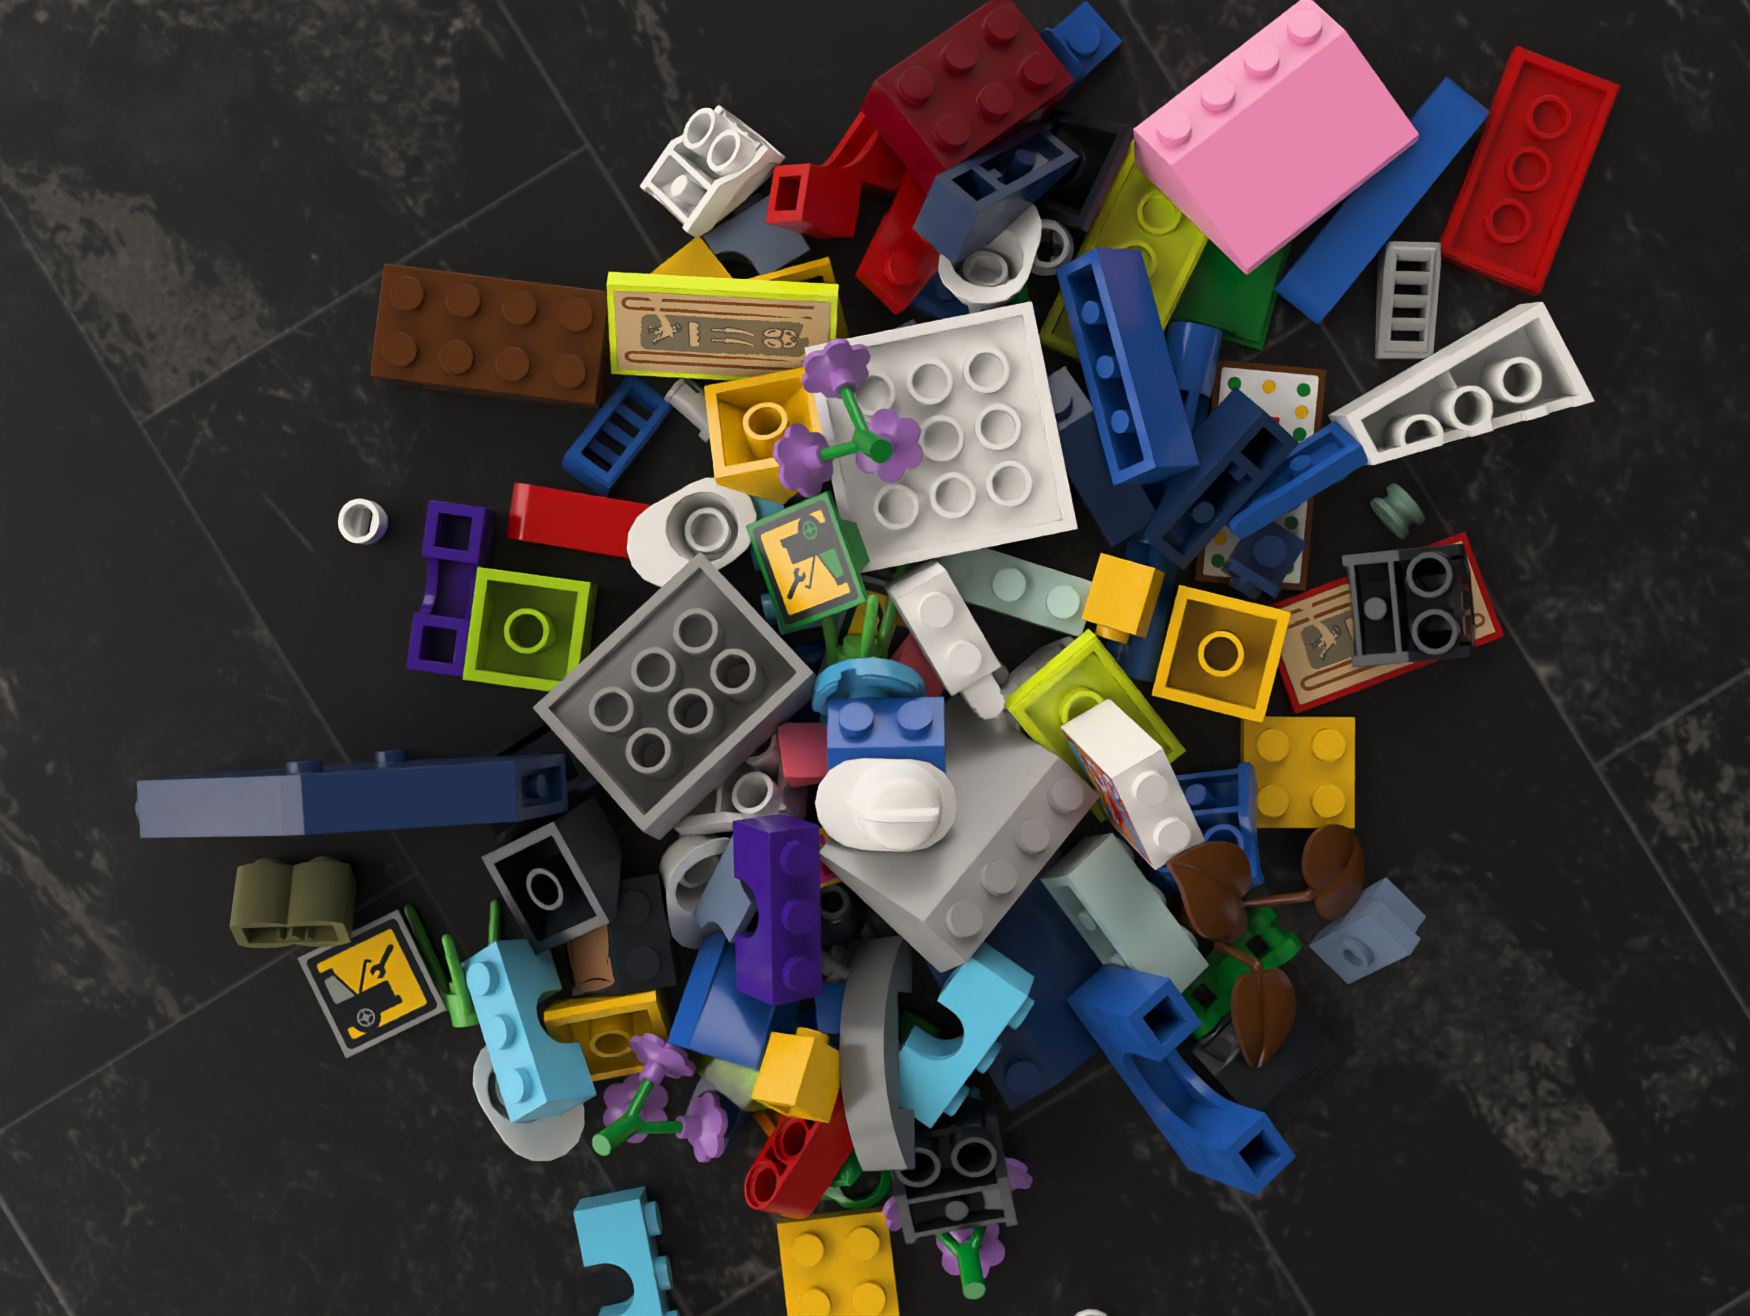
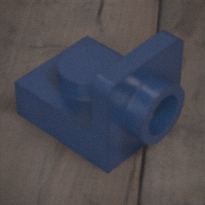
M1273 521L1247 538L1240 539L1221 571L1232 577L1228 586L1254 603H1257L1261 596L1266 600L1276 599L1282 590L1279 586L1307 542Z

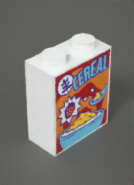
M1107 699L1060 726L1088 785L1100 795L1096 802L1103 816L1155 870L1165 865L1166 861L1180 852L1205 841L1163 748L1112 700Z

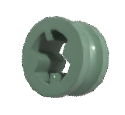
M1391 483L1386 488L1387 495L1384 498L1375 497L1370 501V504L1384 525L1397 537L1404 539L1409 535L1408 527L1413 523L1416 525L1422 524L1425 521V516L1416 502L1400 486Z

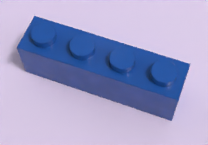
M1095 248L1056 269L1113 486L1155 484L1199 466L1141 250Z

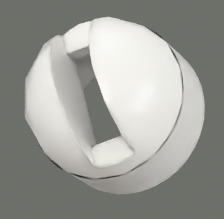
M354 499L346 503L341 509L338 517V526L341 534L348 541L368 545L384 537L388 529V516L377 503L365 499ZM371 511H372L373 516H372V521H371L370 532L368 533V528H369V523H370V517H371Z

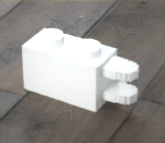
M934 558L928 559L884 585L886 592L943 687L951 696L959 692L963 699H965V703L979 718L982 717L984 720L998 718V715L1006 708L1004 706L1006 701L991 672L1000 668L1001 665L946 569Z

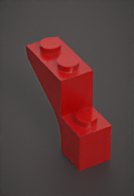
M861 111L831 156L822 165L817 166L806 163L774 166L766 223L817 239L854 237L856 221L860 211V194L873 199L895 198L899 191L897 187L906 167Z

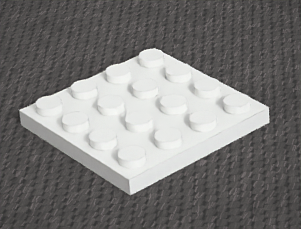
M1032 301L846 339L850 345H865L871 356L869 363L866 365L869 376L865 382L856 386L857 390L854 394L865 421L871 422L874 413L883 408L895 411L900 418H912L921 428V435L917 443L923 450V459L919 466L913 469H906L903 477L894 483L884 482L877 473L862 472L856 464L857 453L833 459V475L831 480L840 519L857 523L870 562L860 573L1078 529ZM827 343L804 347L806 356L813 351L823 350ZM822 392L814 393L822 435L825 437L827 444L831 447L852 441L855 428L843 400L827 398Z

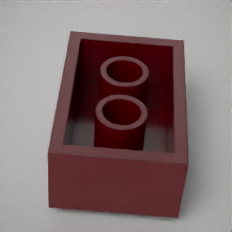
M990 0L875 79L859 109L928 195L937 175L1028 128L1052 111L1075 80L1012 0Z

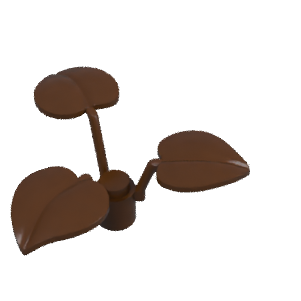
M1326 824L1316 829L1309 836L1302 855V873L1310 887L1301 892L1242 899L1251 884V867L1244 851L1238 845L1231 842L1212 841L1198 844L1180 852L1165 863L1178 885L1183 901L1179 915L1180 925L1188 929L1196 940L1214 942L1216 953L1228 954L1250 969L1251 973L1240 975L1234 982L1231 993V1016L1241 1052L1252 1069L1262 1067L1288 1037L1296 1015V999L1293 986L1288 976L1282 970L1271 968L1264 971L1263 965L1259 960L1232 945V942L1244 935L1248 925L1246 910L1302 903L1315 899L1317 911L1322 918L1337 919L1346 915L1353 908L1362 891L1365 864L1362 848L1357 836L1354 834V830L1343 825Z

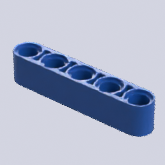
M1446 76L1410 119V122L1419 133L1418 141L1347 197L1284 275L1282 280L1276 285L1274 290L1314 323L1318 324L1334 307L1461 150L1490 111Z

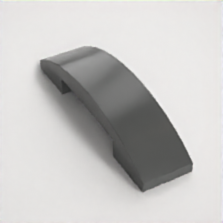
M901 935L860 940L848 973L841 1010L839 1059L842 1097L854 1150L862 1171L866 1172L915 1169L914 1110L899 1109L898 995L912 993V946Z

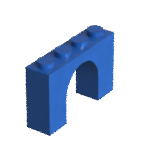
M1106 963L1066 999L1188 1170L1256 1196L1296 1157L1264 1112L1233 1103L1219 1095L1202 1081L1179 1055L1175 1048L1202 1023L1170 978Z

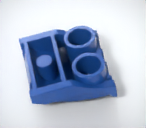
M1250 762L1238 763V768L1175 775L1205 839L1202 843L1225 841L1238 845L1246 854L1251 867L1252 877L1248 890L1264 884L1258 850L1257 782L1254 766ZM1149 864L1151 883L1157 886L1162 893L1181 895L1178 885L1166 865L1155 870Z

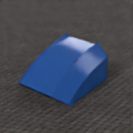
M722 930L708 935L702 940L667 1043L759 1072L771 1032L791 1033L801 1000L772 1006L736 990L735 943H729Z

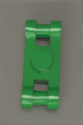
M1271 907L1256 908L1247 914L1248 925L1244 935L1232 942L1233 946L1259 960L1263 965L1264 971L1271 968L1277 969L1280 965L1289 961L1303 946V943L1292 931L1285 932L1275 921L1277 914ZM1259 935L1269 947L1256 958L1245 944L1254 936ZM1214 945L1202 955L1209 966L1181 993L1202 1023L1191 1033L1196 1040L1208 1034L1219 1023L1220 1019L1231 1010V993L1235 980L1244 973H1251L1246 965L1228 954L1216 953ZM1203 982L1215 994L1204 1006L1192 995L1194 990Z

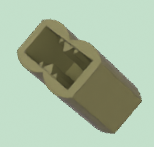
M322 856L316 857L310 862L294 866L286 864L279 859L262 858L255 861V863L237 867L230 919V929L237 944L251 948H278L292 944L327 947L350 943L357 886L350 864L343 863L333 857Z

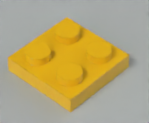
M1265 716L1263 723L1241 718L1240 763L1250 762L1254 766L1257 782V828H1319L1326 824H1339L1347 828H1355V717Z
M884 1206L813 1214L802 1220L789 1217L777 1220L788 1316H900L890 1229L885 1225L887 1218L882 1213Z

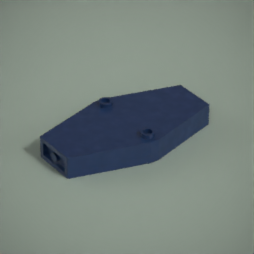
M408 749L376 751L374 752L375 762L323 765V760L286 762V768L208 772L138 780V796L135 803V811L139 820L140 838L292 836L517 822L568 812L565 754L409 760Z

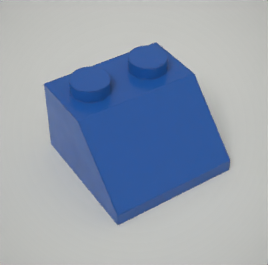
M944 697L828 699V772L846 760L881 758L913 759L929 762L946 775Z

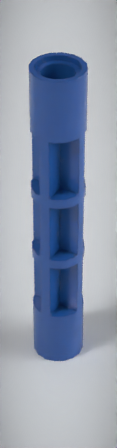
M1174 321L1168 323L1165 340L1193 438L1196 430L1206 420L1224 332L1207 325ZM1172 477L1155 484H1140L1155 509H1157ZM1143 532L1127 542L1124 560L1153 567L1165 573L1146 638L1130 634L1127 644L1108 639L1106 649L1130 679L1155 683L1168 626V614L1178 566L1147 541L1143 536Z

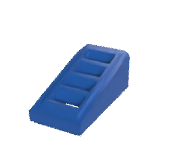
M627 375L566 452L562 468L600 497L607 498L674 407L670 403L668 404L661 394L635 375ZM627 396L653 414L648 421L623 404ZM613 415L639 432L636 437L632 438L610 421ZM600 433L624 450L621 456H618L596 440ZM585 453H590L609 467L608 473L584 456Z

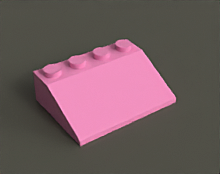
M1300 0L1133 129L1135 166L1246 275L1419 139L1417 130L1347 32L1312 0Z

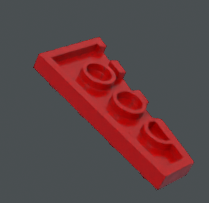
M907 168L897 187L899 191L889 211L884 214L855 274L895 315L907 308L938 271L940 253L928 241L912 229L927 197V193Z

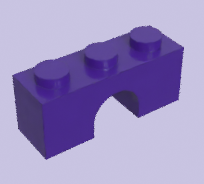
M429 500L421 555L427 560V583L421 609L418 613L413 614L406 669L463 677L478 567L489 568L496 511L485 507Z
M785 814L733 821L734 878L746 882L751 887L757 901L759 913L756 930L735 934L736 990L772 1006L822 996L819 825Z

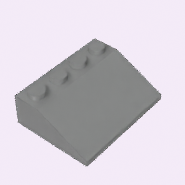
M699 552L544 696L533 709L644 833L660 840L778 730V725L785 724L812 698V688L816 675L714 565Z
M958 694L951 696L944 704L946 776L955 789L957 800L954 823L944 838L929 848L910 852L859 850L843 846L832 837H829L820 848V860L940 973L964 964L970 959L1100 797L1059 756L997 718L986 720L982 717L979 718L965 703V699Z

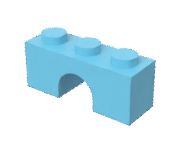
M527 939L495 941L461 963L510 1123L561 1116L597 1095L580 1042L560 1043L555 1041L543 1030L537 1017V1004L562 990L550 949L535 955Z
M984 941L966 963L957 966L946 980L937 1001L958 1016L962 1022L964 1034L955 1039L942 1040L932 1037L916 1025L912 1027L899 1045V1107L914 1110V1117L930 1129L943 1112L952 1117L970 1091V1088L964 1084L974 1069L983 1074L998 1055L1002 1044L996 1041L998 1036L1007 1025L1016 1030L1031 1010L1035 1001L1028 997L1034 976Z
M645 1186L580 1199L573 1213L584 1267L603 1263L617 1265L629 1274L634 1285V1294L628 1300L601 1307L598 1316H680L678 1310L670 1311L666 1290L673 1289L672 1271L668 1256L659 1257L655 1236L662 1234L661 1215L657 1201L648 1202Z

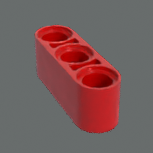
M514 483L505 538L630 560L627 552L628 533L636 518L651 505Z
M841 1085L829 1123L783 1115L746 1176L744 1193L750 1207L755 1210L800 1220L808 1217L816 1208L854 1148L846 1120Z

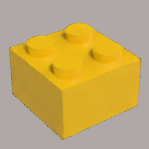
M1179 585L1152 696L1263 723L1292 612Z

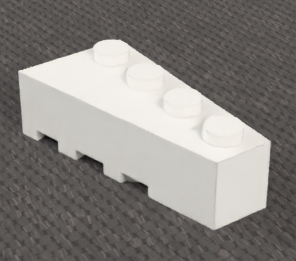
M1535 302L1517 305L1328 416L1331 422L1336 421L1362 445L1368 463L1364 465H1376L1438 447L1444 443L1469 436H1477L1493 431L1496 428L1520 421L1532 420L1549 415L1551 412L1580 406L1595 400L1544 303Z

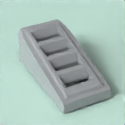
M1390 241L1385 242L1378 251L1375 359L1424 360L1433 355L1441 269V243ZM1397 262H1421V271H1396ZM1395 285H1420V295L1394 294ZM1393 308L1420 309V318H1392ZM1391 330L1419 331V341H1390Z

